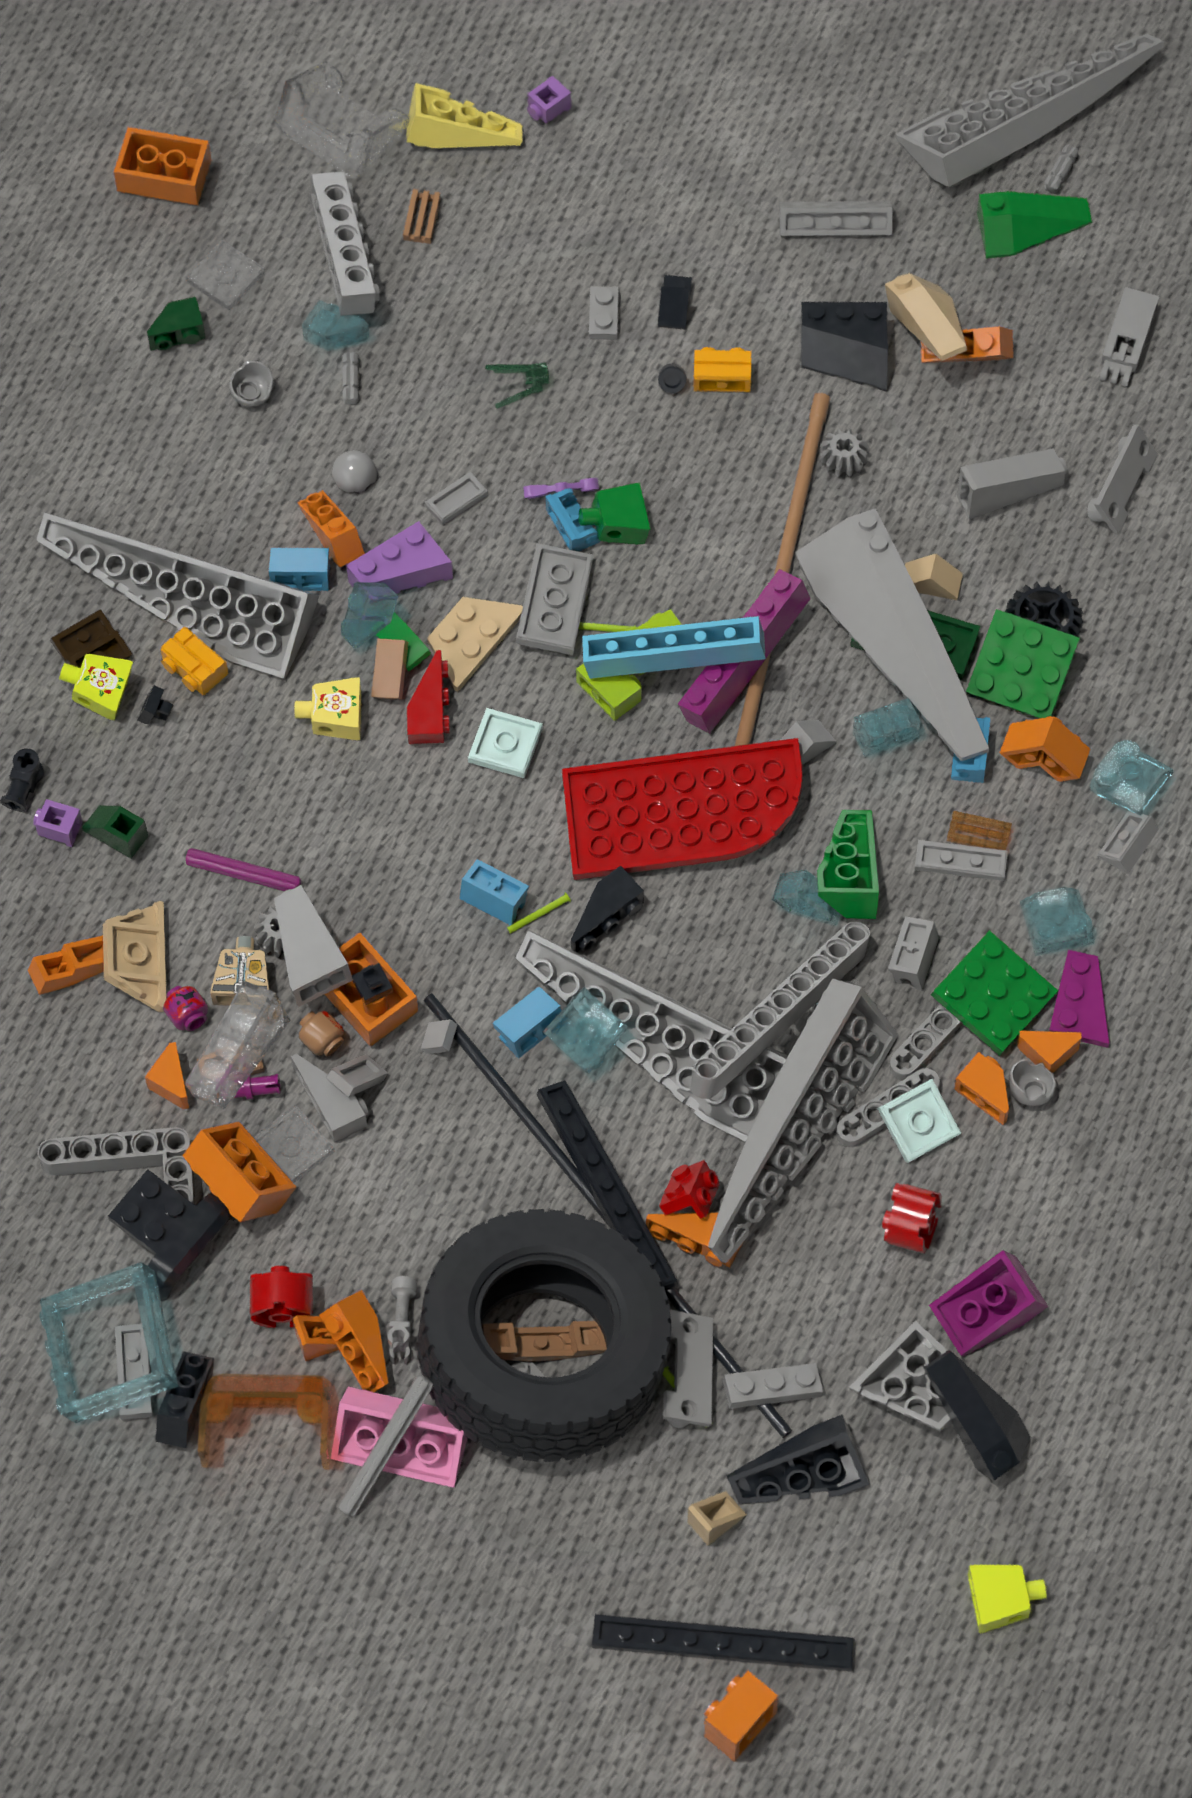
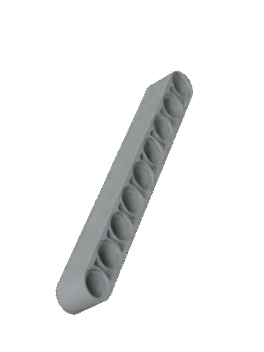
M854 921L846 924L701 1056L694 1064L690 1086L691 1092L701 1099H709L718 1094L821 998L832 978L841 980L865 957L870 937L869 928L861 922Z

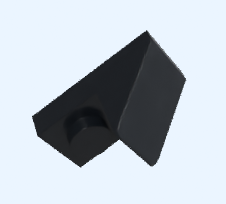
M664 275L663 286H661L658 327L686 330L692 277Z

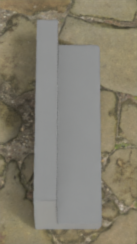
M891 201L779 202L780 236L892 235Z

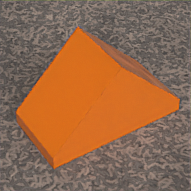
M1020 1031L1018 1049L1035 1065L1043 1063L1045 1068L1054 1073L1079 1050L1081 1032Z
M176 1042L168 1044L146 1074L147 1088L178 1107L188 1109L189 1103Z
M297 1315L293 1318L296 1336L305 1361L339 1350L320 1316Z

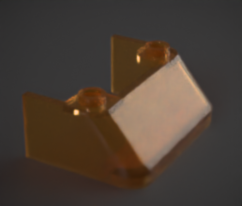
M217 1374L207 1382L200 1406L198 1455L202 1468L209 1467L211 1423L226 1421L231 1416L233 1408L297 1409V1414L304 1423L321 1425L320 1456L323 1470H330L333 1389L327 1378L320 1375Z

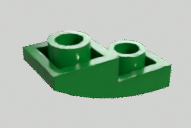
M394 611L371 628L374 636L378 639L408 641L406 669L408 671L432 654L420 638Z

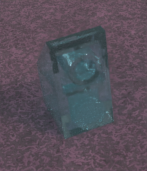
M321 300L316 303L302 324L303 339L327 351L367 342L369 339L368 322L358 315L340 316L338 306L332 303L327 304Z
M355 582L348 599V608L345 619L341 624L340 635L353 648H359L391 623L398 595L386 583Z

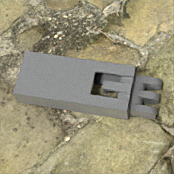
M1125 287L1102 355L1101 365H1103L1099 380L1105 381L1108 373H1112L1110 383L1116 384L1120 375L1123 376L1121 386H1128L1131 374L1136 373L1158 306L1159 296ZM1122 337L1126 338V342L1129 339L1134 340L1129 356L1125 355L1129 344L1123 342L1117 353Z

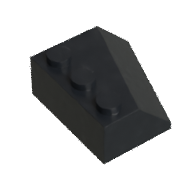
M802 302L801 368L833 377L836 375L851 379L854 383L873 385L877 389L887 392V302Z

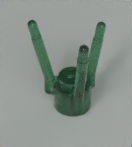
M546 362L485 366L486 370H493L494 373H523L525 385L531 384V388L496 403L495 408L497 409L533 393L543 392L542 385L549 384Z

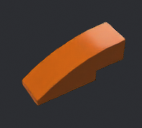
M103 935L63 945L61 951L33 957L28 972L39 995L72 986L104 972Z

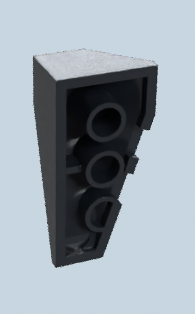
M950 1350L924 1366L923 1368L977 1471L995 1481L1018 1465L1030 1440V1435L1018 1412Z
M843 1414L813 1425L727 1474V1479L738 1504L778 1501L781 1495L798 1494L799 1499H809V1493L828 1492L829 1497L841 1496L869 1485V1480L856 1444Z

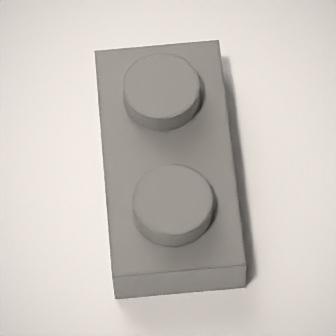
M590 286L589 339L617 340L618 287Z

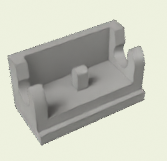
M905 916L888 967L889 972H892L897 983L902 984L903 978L911 981V985L914 988L923 989L939 940L933 921Z

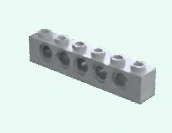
M344 171L311 174L310 197L340 316L374 313L375 301H379L378 284H373L372 281L374 280L373 264L367 261L369 251L367 243L362 242V223H357L358 207L357 203H352L351 200L353 199L351 182L347 183Z

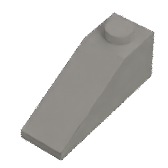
M298 1054L291 1056L293 1069L334 1142L367 1127L366 1115L369 1114V1111L362 1098L356 1099L355 1095L346 1096L327 1079V1073Z

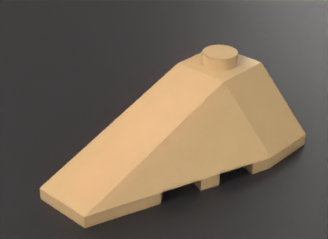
M911 273L898 276L895 280L885 284L891 313L941 361L967 350L952 297L940 286Z

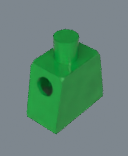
M640 483L596 492L592 508L579 509L580 525H595L598 539L603 542L645 544L650 532V525Z

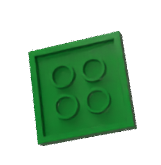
M996 609L966 693L1039 719L1052 716L1080 638Z
M989 930L936 987L931 996L1000 1056L1019 1035V1032L1024 1030L1058 990Z

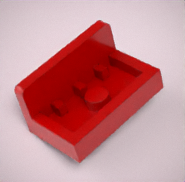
M705 1160L690 1166H679L671 1174L672 1176L659 1204L660 1209L664 1215H668L692 1206L700 1219L707 1217L719 1188L717 1174L709 1168Z

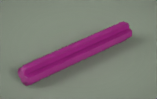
M194 848L188 850L185 859L186 864L192 867L282 891L294 889L301 885V878L299 876Z

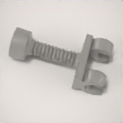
M407 1276L395 1277L391 1284V1294L397 1298L395 1321L389 1322L390 1331L388 1332L389 1355L393 1364L395 1360L394 1354L398 1351L405 1353V1364L410 1360L411 1337L410 1323L407 1322L409 1299L416 1295L417 1282L415 1279Z

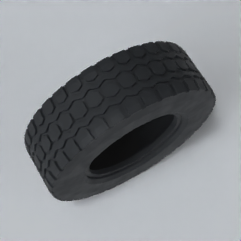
M529 1209L525 1213L523 1210L508 1213L505 1217L502 1214L489 1219L486 1224L482 1222L471 1228L469 1234L465 1232L442 1255L431 1273L423 1297L417 1339L418 1361L421 1374L432 1381L433 1388L429 1394L432 1400H435V1405L443 1416H448V1421L459 1431L462 1429L466 1437L475 1443L481 1442L482 1447L493 1452L501 1451V1455L515 1459L519 1456L523 1457L522 1460L538 1462L539 1459H544V1462H560L562 1458H565V1461L581 1458L582 1454L588 1456L599 1452L602 1447H609L617 1442L620 1436L623 1438L630 1432L635 1424L637 1425L646 1414L657 1395L671 1341L672 1326L668 1298L660 1277L655 1269L652 1270V1264L643 1253L639 1254V1249L628 1239L625 1241L623 1235L611 1227L607 1229L605 1224L592 1218L587 1220L586 1216L572 1212L569 1215L565 1214V1211L552 1209L549 1212H544V1209ZM528 1293L557 1295L576 1303L593 1317L604 1335L607 1349L596 1362L577 1373L561 1377L535 1376L517 1370L504 1362L486 1341L481 1322L494 1307L514 1296Z

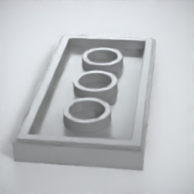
M537 543L515 644L573 655L593 554Z

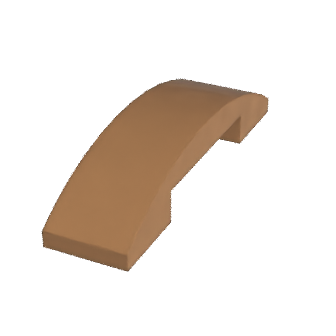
M573 1321L569 1326L514 1328L513 1323H487L481 1325L486 1341L492 1350L504 1360L553 1361L604 1353L607 1349L604 1335L596 1321Z

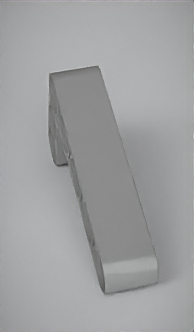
M172 1127L52 1138L45 1140L38 1147V1157L42 1169L45 1173L55 1176L163 1166L164 1182L196 1205L194 1172L190 1164L183 1157L191 1143L188 1133L182 1128ZM177 1142L184 1144V1146L178 1150H173L170 1148L171 1145ZM146 1145L153 1147L151 1151L146 1153L139 1151L140 1148ZM112 1149H122L118 1155L108 1154ZM83 1151L91 1152L86 1158L77 1157ZM52 1154L60 1155L55 1161L46 1160ZM177 1171L186 1172L181 1178L171 1177Z

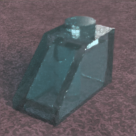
M806 869L780 874L772 897L775 903L790 914L833 926L837 925L840 913L818 896L817 878Z

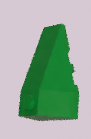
M1011 191L979 194L977 216L986 259L1014 256L1028 247L1041 245L1050 238L1058 235L1063 236L1092 224L1087 198Z
M872 810L841 811L833 830L832 839L829 846L826 847L822 863L819 864L817 869L818 896L845 918L876 919L879 885Z

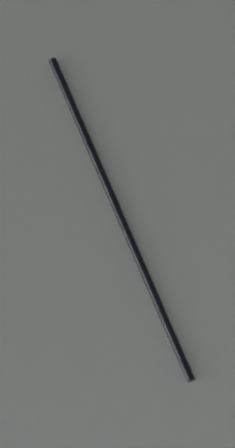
M429 994L426 996L424 1003L439 1021L451 1019L457 1024L454 1035L457 1043L608 1225L575 1165L435 995ZM675 1287L665 1290L667 1298L679 1312L697 1315ZM713 1334V1354L729 1374L744 1372ZM771 1403L756 1405L782 1438L792 1432L790 1426Z

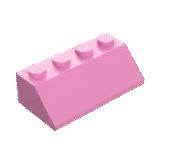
M348 1387L339 1403L331 1459L363 1466L403 1399ZM422 1404L382 1471L454 1488L468 1437L464 1435L462 1429L460 1431L448 1421V1416L444 1417L436 1406Z

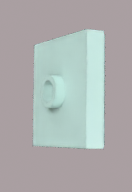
M486 708L468 756V763L525 778L543 730V723Z
M933 1079L922 1083L877 1108L906 1163L961 1134Z

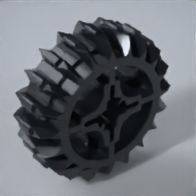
M1036 581L1033 589L1025 585L1022 592L1016 590L1013 599H1009L1007 609L1004 611L1018 617L1024 612L1030 621L1076 637H1080V630L1083 627L1082 608H1078V599H1071L1072 594L1070 590L1062 593L1061 585H1058L1055 589L1051 588L1049 581L1045 587H1041ZM1059 612L1064 615L1067 621L1065 626L1061 625L1060 619L1057 618Z

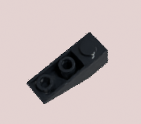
M619 866L597 883L571 938L572 951L576 953L580 950L587 951L595 944L596 938L604 932L606 934L613 932L618 927L620 920L627 915L630 917L634 916L642 909L644 890L622 866Z
M183 1351L157 1413L156 1442L187 1448L195 1428L214 1358Z

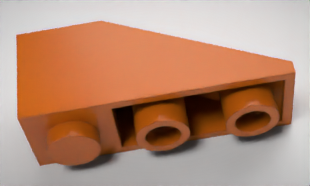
M1000 326L962 330L967 350L944 361H941L921 342L922 363L1013 359V330Z
M323 490L318 493H312L306 499L297 502L324 548H329V556L339 567L365 554L356 527Z
M696 1213L648 1214L646 1217V1226L654 1238L665 1241L667 1238L677 1243V1246L686 1253L693 1254L695 1251L705 1256V1259L714 1266L721 1267L725 1265L730 1268L742 1246L741 1244L727 1263L721 1262L708 1248L718 1213H708L707 1217L702 1219Z
M360 1290L337 1302L319 1314L362 1389L376 1392L388 1384L378 1317L363 1291Z

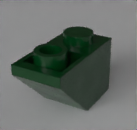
M196 296L168 302L147 330L150 351H164L175 345L184 343L195 344L199 340L206 339Z
M99 805L82 827V831L130 859L133 858L148 838L145 820L121 806Z

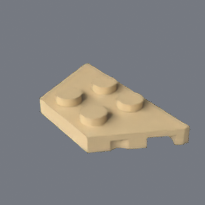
M462 597L428 636L427 641L433 653L435 654L437 650H441L442 660H448V677L455 691L459 692L521 618L523 606Z
M163 901L155 902L152 906L142 910L138 908L130 911L125 916L107 919L103 924L104 980L158 1012L164 1011L163 1005L166 1000Z

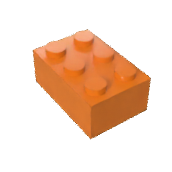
M128 127L114 169L117 191L198 205L212 161L209 141Z
M358 933L339 947L348 963L351 976L360 972L363 968L379 963L393 987V993L365 1005L353 981H350L324 995L371 1047L418 1012L417 996L366 938L361 933Z
M240 1122L202 1129L183 1154L184 1159L190 1164L193 1172L204 1180L209 1186L210 1191L229 1209V1213L238 1219L239 1222L276 1214L296 1189L295 1184Z

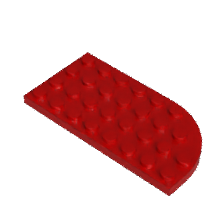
M798 738L562 768L574 880L607 876L619 866H622L627 873L725 861L745 856L760 849L785 828L798 806L803 783Z

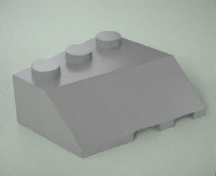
M917 1321L849 1386L850 1390L938 1431H942L952 1424L923 1368L948 1350Z

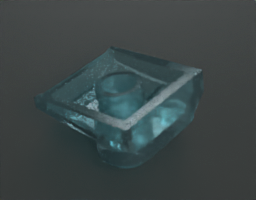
M1123 740L1116 743L1096 767L1090 783V790L1094 794L1141 816L1144 808L1174 772L1170 767L1141 752L1137 743Z
M1068 887L1034 893L1020 901L1035 956L1094 944L1092 921L1086 913L1078 889Z
M583 987L546 1027L543 1033L589 1074L592 1070L599 1068L603 1064L605 1055L629 1027Z

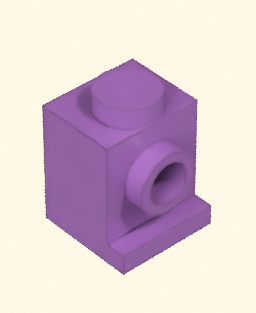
M551 76L528 93L527 109L530 116L536 121L541 119L547 124L563 111L571 109V92L556 78Z
M46 799L42 809L39 808L36 811L33 821L39 836L65 843L69 847L73 846L83 823L80 809Z

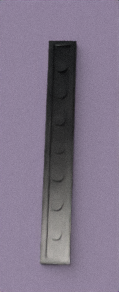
M566 1080L538 1089L537 1097L609 1227L622 1234L625 1241L627 1239L639 1249V1254L643 1253L652 1264V1270L655 1269L660 1277L665 1290L675 1287L677 1279Z
M595 1614L592 1648L852 1672L854 1638Z

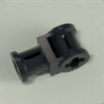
M28 748L21 749L14 755L12 761L13 768L9 775L11 783L6 795L2 796L0 800L3 806L18 812L26 810L27 805L25 802L29 792L34 793L37 783L44 776V768L40 763L38 754Z

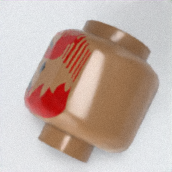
M311 1011L299 1023L302 1026L299 1031V1039L314 1055L321 1056L324 1054L328 1057L344 1042L342 1038L344 1033L343 1027L327 1011H321L317 1014Z

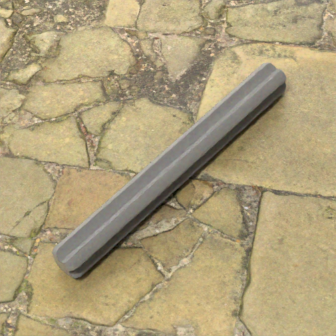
M422 1375L416 1377L340 1502L339 1509L345 1514L354 1516L433 1388L432 1381Z

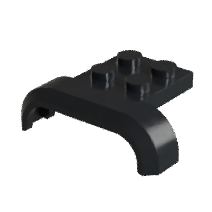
M149 1169L146 1170L108 1215L109 1221L155 1255L143 1271L137 1285L142 1292L154 1301L167 1300L175 1283L219 1230L229 1220L234 1221L236 1219L229 1213V1209L212 1192L196 1206Z

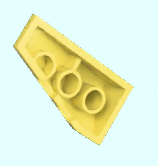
M415 83L407 121V142L413 143L416 146L430 148L521 145L522 124L492 111L486 114L478 111L473 107L474 103L466 100L463 104L449 98L451 93L445 90Z

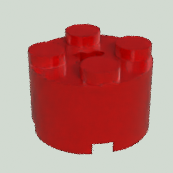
M896 1183L891 1198L894 1201L892 1211L887 1210L885 1212L882 1222V1229H886L884 1241L890 1245L925 1254V1248L929 1249L937 1228L939 1218L936 1217L934 1209L935 1207L941 1209L942 1194L905 1183Z
M287 1266L271 1267V1272L250 1275V1317L254 1324L267 1328H276V1322H290V1327H294L293 1318L295 1316H312V1274L290 1272V1268Z

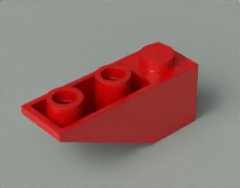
M441 650L436 651L407 705V736L409 744L444 743V733H450L449 716H444L443 706L449 705V689L443 688V678H448V660H442Z

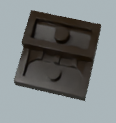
M101 609L51 637L50 640L65 663L81 668L86 654L125 660L132 656L126 643L118 631L113 629Z

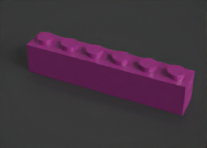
M781 569L777 571L743 616V618L759 616L764 631L765 659L811 599L803 580ZM765 659L706 666L678 703L686 721L710 734Z

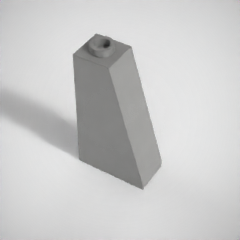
M1054 448L960 467L957 498L968 519H972L1063 486L1067 466L1062 457L1058 458Z
M300 885L294 889L286 890L281 895L275 897L274 902L288 978L296 1005L300 1007L352 981L347 961L303 887Z

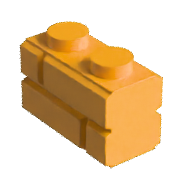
M713 347L694 350V391L750 392L751 351H745L739 347L731 348L730 350H716Z
M183 627L173 638H170L161 646V663L164 668L171 674L178 673L182 677L183 684L192 692L197 690L204 696L228 675L227 662L187 627Z

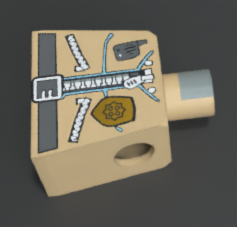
M249 936L237 937L236 950L224 949L221 951L211 987L213 1005L271 1007L265 952L254 950V938Z

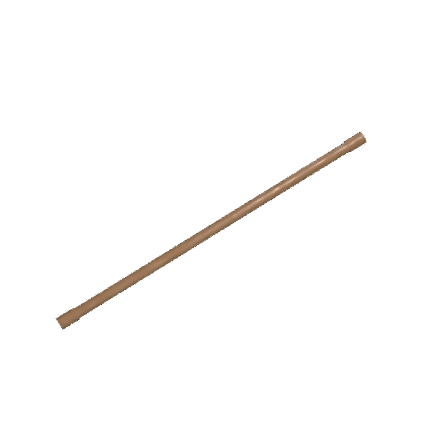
M816 393L813 397L809 414L810 421L774 575L779 569L787 573L790 572L821 432L831 400L824 393ZM771 653L749 681L735 746L747 745L751 742Z

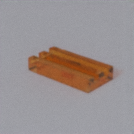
M953 811L947 841L967 846L1006 850L1012 823ZM955 830L1002 840V843L955 833Z

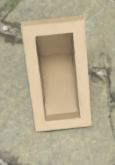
M933 554L906 562L905 567L918 593L953 600L958 599L963 573L939 555Z
M726 1491L693 1503L688 1508L689 1525L708 1546L746 1516V1513Z

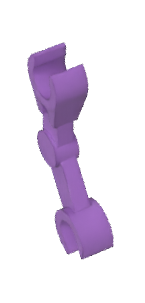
M598 478L579 480V483L561 482L551 486H524V497L528 499L539 498L549 495L551 492L557 493L567 488L572 490L581 489V492L595 491L599 489Z

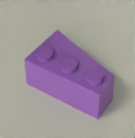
M419 521L346 565L348 582L364 602L398 594L404 589L416 586L417 588L424 587L427 583L453 579L451 560Z

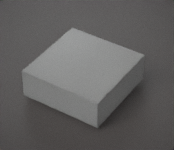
M451 1019L429 1022L421 1050L427 1054L449 1052L457 1024Z

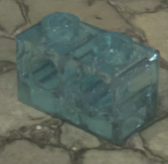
M909 698L854 717L853 735L864 757L919 738L920 720Z

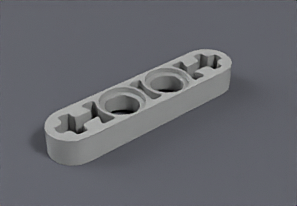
M940 1004L893 1053L890 1060L891 1074L895 1078L903 1080L920 1070L963 1023ZM939 1017H946L951 1021L952 1025L948 1029L942 1030L937 1028L934 1022ZM919 1038H927L932 1043V1046L925 1051L919 1050L915 1046V1041ZM911 1052L914 1056L909 1061L910 1069L903 1067L901 1070L898 1069V1060L905 1062Z
M922 1068L842 1118L837 1125L836 1134L838 1141L847 1147H854L887 1127L884 1120L880 1122L870 1121L867 1113L891 1101L895 1094H904L910 1091L911 1088L919 1086L920 1079L922 1078L925 1081L933 1079L939 1090L940 1078L938 1074L929 1068ZM859 1117H861L863 1125L856 1129V1136L853 1137L851 1134L845 1136V1127L848 1126L850 1129L857 1127L860 1122Z

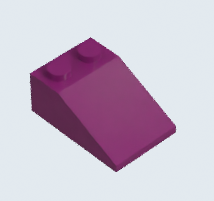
M1004 1250L929 1305L962 1357L1023 1326L1049 1307L1018 1258Z

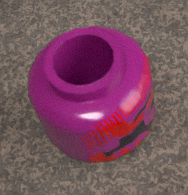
M176 986L167 993L163 1010L178 1030L191 1032L206 1022L209 1007L195 987Z

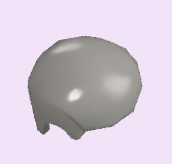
M246 361L239 369L232 373L229 391L233 399L241 405L256 407L263 404L270 397L274 377L270 369L263 363Z
M358 450L347 451L335 460L332 478L337 487L345 492H364L367 486L376 482L377 467L369 455Z
M1022 1059L1013 1064L1009 1075V1086L1012 1096L1018 1102L1029 1106H1041L1052 1099L1057 1084L1054 1074L1045 1068L1043 1063L1034 1065L1030 1064L1027 1059Z

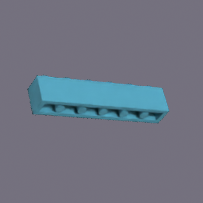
M759 616L582 636L583 663L590 679L765 659L764 631Z

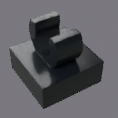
M153 685L146 696L137 721L149 724L153 716L160 720H167L174 705L168 701L161 700L164 689Z
M379 963L363 968L360 972L352 975V981L365 1005L393 993V987Z

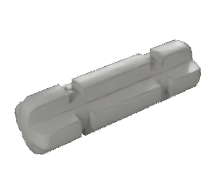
M1071 145L1064 146L1061 152L1062 155L1058 157L1050 172L1051 175L1045 181L1044 188L1046 191L1051 193L1059 191L1061 183L1064 182L1072 167L1071 164L1074 163L1078 156V149Z
M355 352L343 354V402L346 405L358 403V355Z

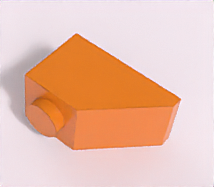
M978 1052L956 1077L954 1090L1004 1125L1007 1122L1009 1105L1003 1069L994 1058L990 1056L985 1057Z

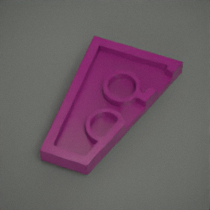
M1068 950L1049 1032H1081V1042L1108 1048L1109 1038L1098 956Z

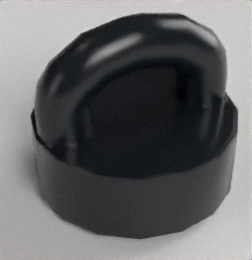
M672 363L661 368L658 374V382L662 390L672 394L681 391L685 387L687 381L686 373L681 366Z

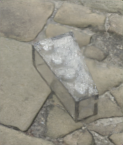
M243 981L185 1082L193 1097L225 1109L236 1096L238 1090L291 1021L275 992Z

